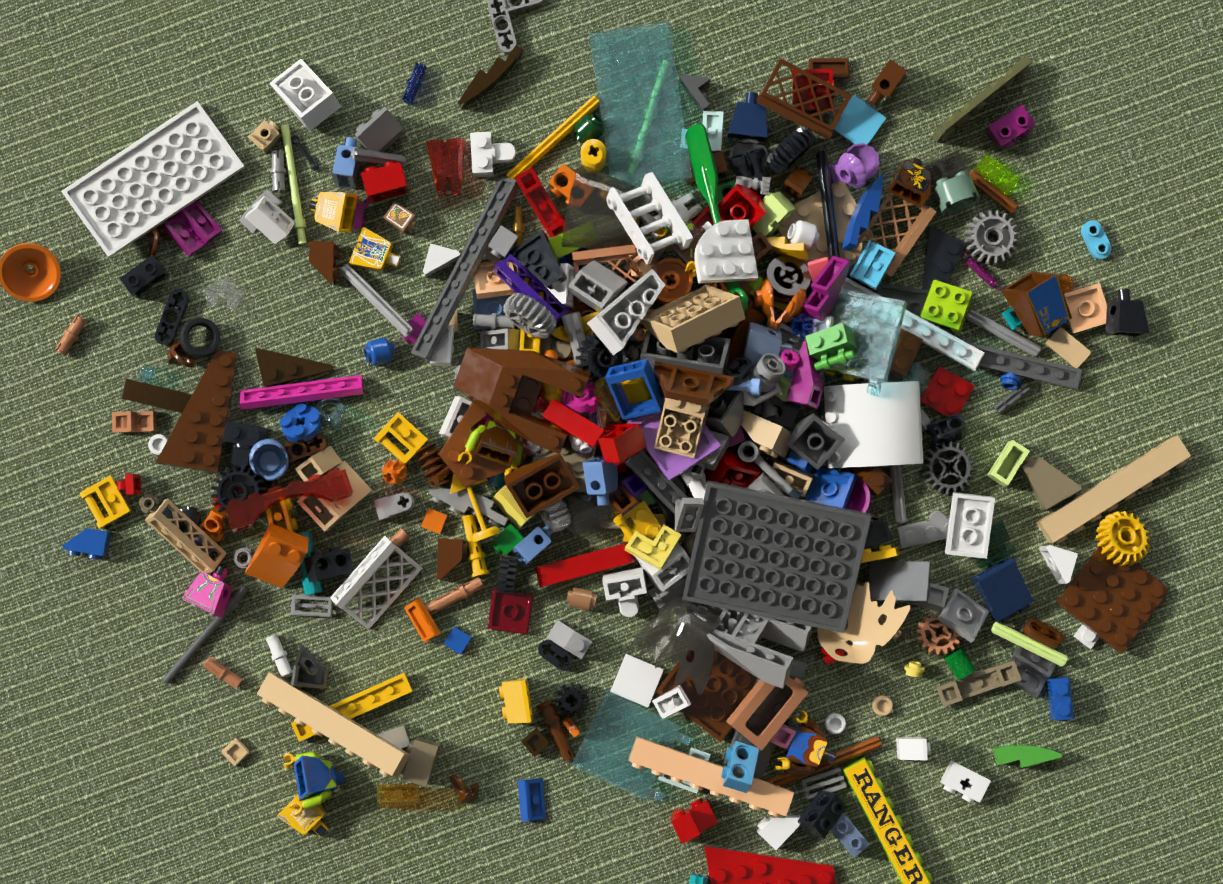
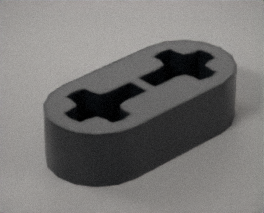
M737 357L726 368L725 375L734 377L733 385H740L749 376L752 361L745 357Z
M544 640L539 644L538 652L544 659L560 670L565 671L571 668L573 658L567 651L551 640ZM550 643L552 645L551 650L556 654L554 656L550 653L545 655L542 645ZM557 654L562 658L568 656L567 661L569 665L561 667L559 665L560 660L556 658Z

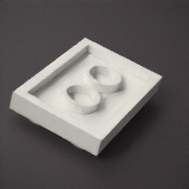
M953 492L945 554L987 559L995 497Z

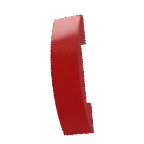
M532 167L514 177L550 238L569 230Z

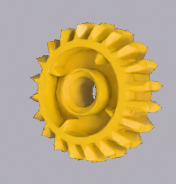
M1117 511L1107 515L1100 522L1096 530L1098 535H1096L1095 539L1100 541L1097 546L1102 547L1101 554L1106 553L1108 555L1107 560L1112 558L1113 564L1120 563L1121 566L1126 564L1130 566L1140 562L1147 555V550L1151 547L1148 544L1151 538L1146 536L1149 531L1144 529L1145 524L1139 523L1140 517L1134 519L1133 513L1127 515L1126 511L1121 513Z

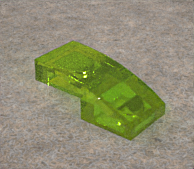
M987 154L984 155L974 168L977 173L1007 196L1020 181L1015 174Z

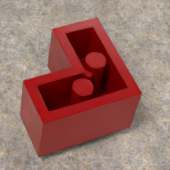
M640 423L609 424L602 428L605 430V434L598 439L605 463H614V465L625 463L627 458L638 455L640 450L647 447Z
M725 451L716 469L713 471L707 469L704 474L706 482L709 480L733 486L748 487L759 477L761 472L754 461L745 462L738 454Z
M701 798L696 799L690 803L691 807L685 810L681 807L672 812L673 816L670 817V821L682 844L701 835L700 832L718 823L707 799L703 801Z

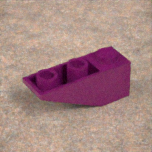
M803 341L802 347L799 350V362L793 372V380L788 390L787 401L798 406L818 409L823 392L820 370L817 371L815 369L814 363L818 362V360L810 356L806 341Z

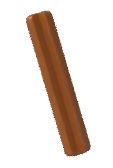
M975 170L970 171L969 175H971L974 185L1010 214L1017 210L1018 204Z

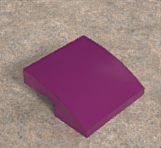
M197 200L182 209L180 214L163 225L164 230L188 257L194 255L223 231Z

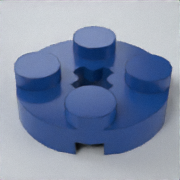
M299 403L280 419V425L283 434L289 441L298 442L297 440L302 439L308 441L320 432L322 417L316 408Z

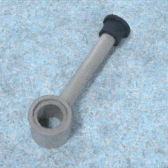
M750 439L739 446V457L745 462L754 461L787 493V497L798 499L803 494V492L800 493L795 487L792 488L760 456V445ZM750 445L754 448L753 456H748L745 453V446Z

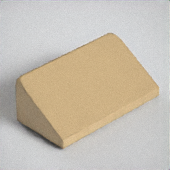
M1062 327L1057 328L1045 343L1074 368H1078L1092 353Z

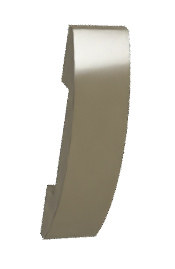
M1015 660L975 672L961 680L956 679L936 688L943 707L1022 679Z

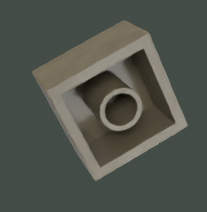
M417 737L414 741L412 740L407 749L410 757L400 773L403 774L402 780L426 787L430 782L441 744Z

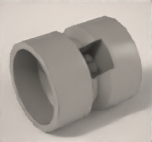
M764 354L751 371L749 381L761 379V391L768 392L785 372V363L775 354Z

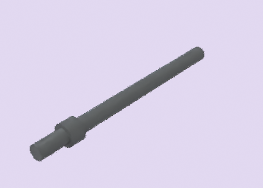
M242 585L233 597L230 596L223 617L219 618L216 616L164 676L163 680L167 684L173 680L227 615L240 605L239 601L249 591L246 586Z

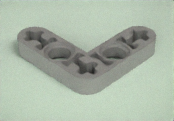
M489 0L488 10L498 46L502 53L510 54L515 45H517L509 13L539 6L544 0H528L529 3H525V0H522L519 6L512 5L511 0ZM494 2L502 4L500 6L501 15L497 16L496 9L491 8L494 6ZM500 20L508 23V27L505 30H499L496 27ZM507 34L509 43L513 42V44L510 45V49H507L506 46L502 47V45L505 44L504 37H499V35Z

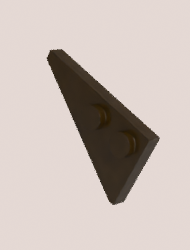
M260 348L255 349L264 387L334 371L333 366L330 364Z

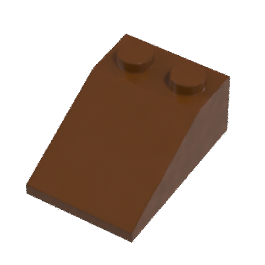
M862 313L853 332L857 348L851 350L854 351L855 355L897 376H907L923 339L895 325Z
M560 453L521 466L504 476L507 488L526 518L581 488Z

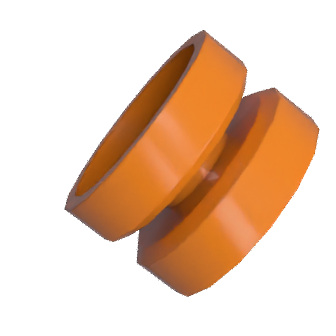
M674 258L663 259L656 263L658 276L665 284L655 300L658 304L666 305L691 292L693 284L692 273L690 270L685 272L686 264ZM668 280H672L674 282V285L671 284L670 286H668L666 284Z

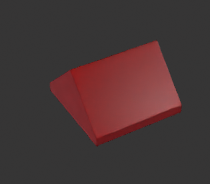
M736 184L718 204L721 221L749 220L750 229L767 212L758 191L740 184Z

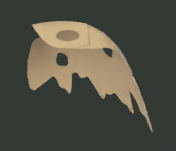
M866 582L864 586L858 585L854 589L847 618L848 628L844 633L817 628L819 643L835 660L858 664L867 663L871 660L876 645H886L896 634L910 611V605L894 609L896 597L892 590L883 605L878 607L877 601L871 602L869 582ZM884 614L887 616V620L881 626L878 619L880 615ZM846 641H852L853 645L850 646L846 644ZM843 649L848 655L845 657L839 656L835 653V650Z

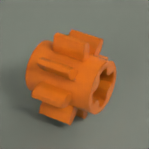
M390 459L381 469L384 480L389 484L396 482L400 485L408 475L406 473V465L400 460L393 462Z

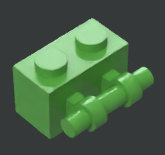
M844 323L805 336L810 356L819 360V362L814 363L817 371L831 369L833 365L845 364L850 359L855 358V353L851 350L857 348L853 329Z

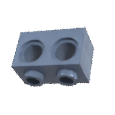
M842 813L831 831L853 857H856L870 844L848 817Z

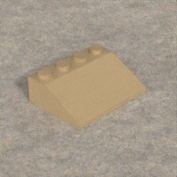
M705 285L646 314L640 322L667 349L676 353H682L694 344L703 343L710 336L719 335L722 330L728 327L737 326L738 322L745 319L740 296Z

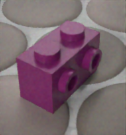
M1020 105L989 125L985 131L998 150L1003 147L1006 150L1016 143L1014 140L1021 136L1023 139L1031 134V129L1036 124L1024 106Z

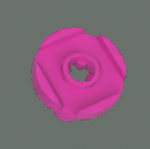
M588 382L582 397L564 391L561 401L564 406L576 413L586 412L587 414H592L597 411V406L603 401V394L601 388H597V385H592V382Z

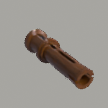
M549 699L538 704L536 708L540 709L544 718L543 723L546 727H549L563 762L570 760L571 757L574 758L575 754L561 726V716L555 710L554 700Z

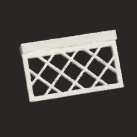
M384 536L330 598L339 608L343 609L369 630L423 568ZM395 550L399 553V561L389 563V556ZM412 564L415 567L410 574H403V565ZM399 566V575L389 576V567ZM379 568H385V577L375 578V572ZM399 579V586L396 589L390 590L389 581ZM385 581L386 590L376 592L375 583ZM371 583L372 592L362 594L361 588L364 584ZM386 595V601L381 605H376V596ZM372 597V606L362 607V598ZM358 599V608L349 609L346 605L350 600ZM372 610V617L365 622L362 619V612Z

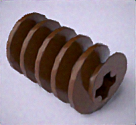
M437 443L416 451L417 455H423L418 461L425 463L421 469L428 470L424 477L431 478L426 483L428 486H434L431 489L452 481V478L446 477L438 484L432 481V477L447 466L446 463H440L442 458L437 453L442 448H435Z

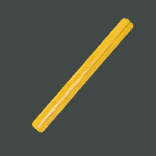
M595 96L590 98L506 174L507 178L515 180L514 177L536 164L574 129L575 125L585 114L590 115L600 106L599 99Z

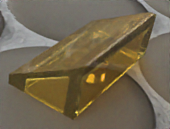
M605 377L596 380L595 397L615 422L618 421L621 415Z

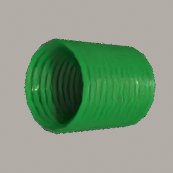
M963 647L956 649L953 653L950 652L944 657L945 662H947L946 664L949 665L957 680L969 676L976 670Z

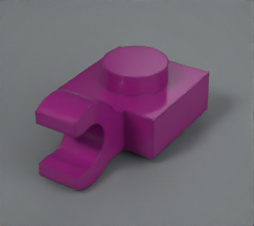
M359 196L357 197L351 232L358 233L361 228L365 227L366 216H363V212L370 204L368 198H366L365 204L361 205L358 202Z

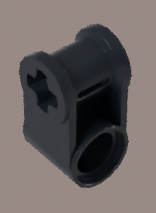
M957 414L932 422L925 430L932 439L933 447L937 445L939 448H942L939 440L948 445L950 441L954 443L964 439L967 434L965 419Z

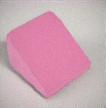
M783 724L769 742L787 750L796 734V730L791 726Z

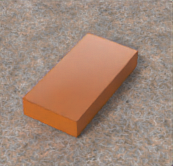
M421 598L404 607L424 643L441 633Z

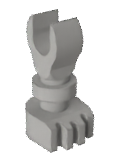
M736 176L735 185L740 184L747 188H753V190L759 188L761 189L760 194L769 195L771 177H762L761 181L758 178L753 180L744 176Z

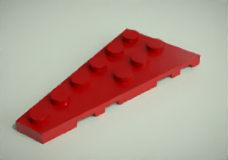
M704 845L711 884H836L833 865Z

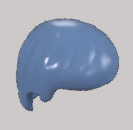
M274 439L258 441L252 447L249 454L252 471L266 480L274 481L280 479L288 468L289 459L287 452L282 444Z

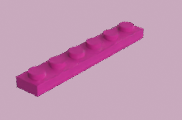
M362 375L240 390L241 410L360 395L363 394Z

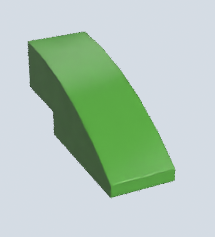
M1013 744L992 747L996 763L999 765L1017 761L1018 766L1023 768L1062 758L1061 753L1034 745Z

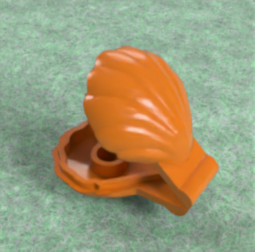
M767 279L762 282L759 290L754 291V301L756 307L760 306L763 313L767 316L768 327L779 330L783 322L792 321L803 311L802 305L806 301V292L804 289H800L776 322L774 318L773 288L771 282Z

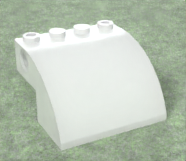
M919 381L824 386L825 422L845 438V441L827 459L828 468L923 464Z

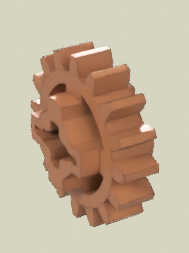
M932 612L930 619L924 616V623L919 622L918 624L921 630L916 632L917 636H921L917 639L918 643H923L921 649H929L928 655L936 652V657H939L941 652H943L944 656H947V650L953 653L955 651L954 646H959L960 644L957 639H961V636L951 629L952 636L948 632L947 626L937 620L941 612L938 613V616H935ZM939 632H942V635H940L939 637L935 636ZM925 633H926L927 636L930 637V639H931V642H930V643H929L928 640L926 639Z

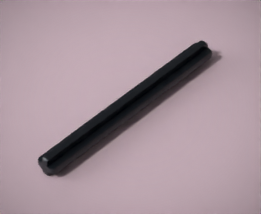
M826 150L817 151L816 159L830 260L832 256L840 257L828 154Z

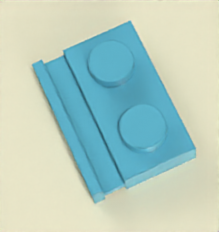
M869 240L850 273V277L877 290L896 253Z

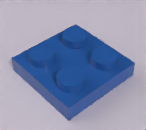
M820 467L814 473L805 500L846 509L857 477L855 474Z

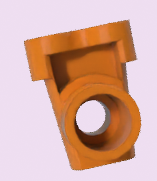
M213 507L209 516L202 522L200 529L210 536L212 540L219 542L224 535L225 511L219 513V508Z

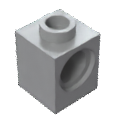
M500 226L488 245L492 248L490 253L500 259L502 256L507 258L520 237L505 227Z

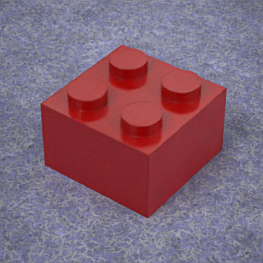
M390 161L380 168H377V166L368 167L365 169V172L361 173L366 194L371 203L410 193L401 162Z

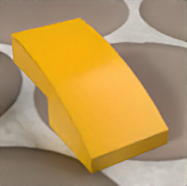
M785 237L766 238L773 247L770 250L776 254L792 256L798 259L809 258V251L804 243L789 244Z

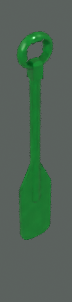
M696 124L687 130L685 138L697 187L709 204L713 223L716 224L722 222L717 205L718 175L707 130L703 124ZM738 281L726 282L729 293L734 295L740 294L742 308L745 313L748 307L746 293L743 289H740Z

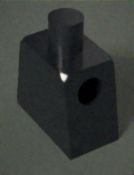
M1130 289L1118 290V300L1107 304L1106 335L1137 337L1149 333L1143 302L1131 300Z

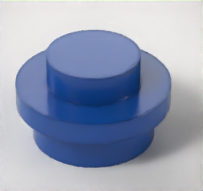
M1006 373L1000 377V382L1004 389L1015 390L1020 385L1021 379L1014 373Z

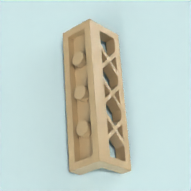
M168 498L164 500L156 512L149 514L145 519L151 527L200 572H213L227 554ZM166 507L172 511L173 519H168L162 514ZM178 522L187 524L188 532L183 533L179 529ZM193 535H198L202 538L203 546H197L194 543ZM208 549H214L219 554L215 561L209 557Z

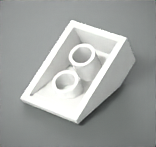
M302 59L269 83L309 131L341 107L333 92Z

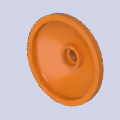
M34 243L15 245L8 249L0 260V283L5 291L16 299L27 302L43 300L53 294L60 283V264L56 256L41 245ZM32 265L35 269L30 270L27 266Z

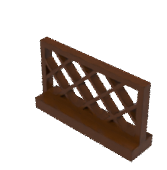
M779 58L766 85L757 98V103L801 126H806L812 132L829 140L852 94ZM783 64L790 68L792 75L780 79L778 70ZM801 75L808 77L809 85L798 88L795 77ZM793 78L796 89L784 92L781 82ZM779 83L782 91L781 94L773 96L767 93L770 85ZM820 84L824 85L828 94L816 97L813 87ZM811 88L814 98L802 102L799 91ZM797 92L800 103L793 105L787 103L785 96ZM836 94L845 96L842 104L833 106L831 96ZM829 97L831 108L820 111L817 100ZM815 101L818 112L806 113L803 105ZM833 110L835 118L831 125L823 121L821 114Z

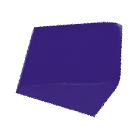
M635 473L621 482L623 487L634 498L648 489Z

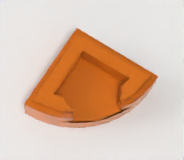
M569 716L562 720L565 727L575 738L580 733L578 727Z

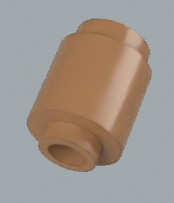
M573 587V591H568L566 603H570V608L589 611V609L594 610L597 594L592 593L590 590Z

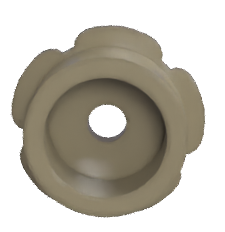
M145 494L139 501L142 512L146 514L156 512L159 506V499L154 497L153 494Z

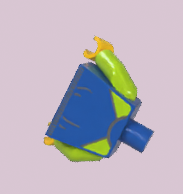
M315 752L297 754L296 757L287 753L283 757L284 761L291 760L289 763H284L283 766L285 769H292L294 767L299 801H303L301 804L299 802L291 804V809L294 807L300 808L299 811L293 813L295 817L300 816L305 808L309 810L322 804L331 797V793L337 788V784L344 783V773L335 772L333 762Z

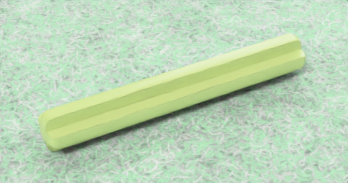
M995 622L992 626V633L1059 666H1064L1068 660L1067 655L1049 648L999 622Z

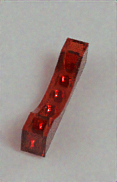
M336 468L328 471L327 475L321 477L320 474L310 476L308 481L300 483V480L290 482L288 487L280 489V486L273 487L268 490V493L262 495L258 492L249 495L248 499L242 501L240 499L231 500L225 506V512L231 531L235 533L253 527L266 510L284 500L296 497H315L335 502L351 497L353 490L346 470Z

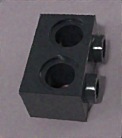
M152 255L119 279L129 293L137 298L167 277L169 273L159 259Z
M341 546L329 548L328 553L318 550L310 552L311 556L304 558L309 583L347 575L354 571L349 548L341 549ZM336 557L340 559V566L336 564ZM317 561L322 564L321 570L317 567Z
M820 790L797 822L808 835L824 839L847 806L836 793Z

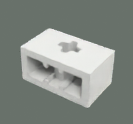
M952 760L940 783L945 785L943 789L953 794L956 791L962 793V799L972 804L974 800L979 803L981 802L991 780ZM961 779L969 783L968 787L960 784Z

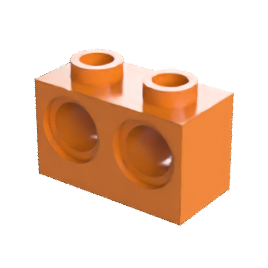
M565 164L560 166L548 182L549 191L557 197L560 195L566 199L565 203L574 210L576 207L581 210L595 192V187ZM560 178L568 180V184L565 187L557 185V181ZM576 190H581L584 193V197L576 199L573 197V193Z

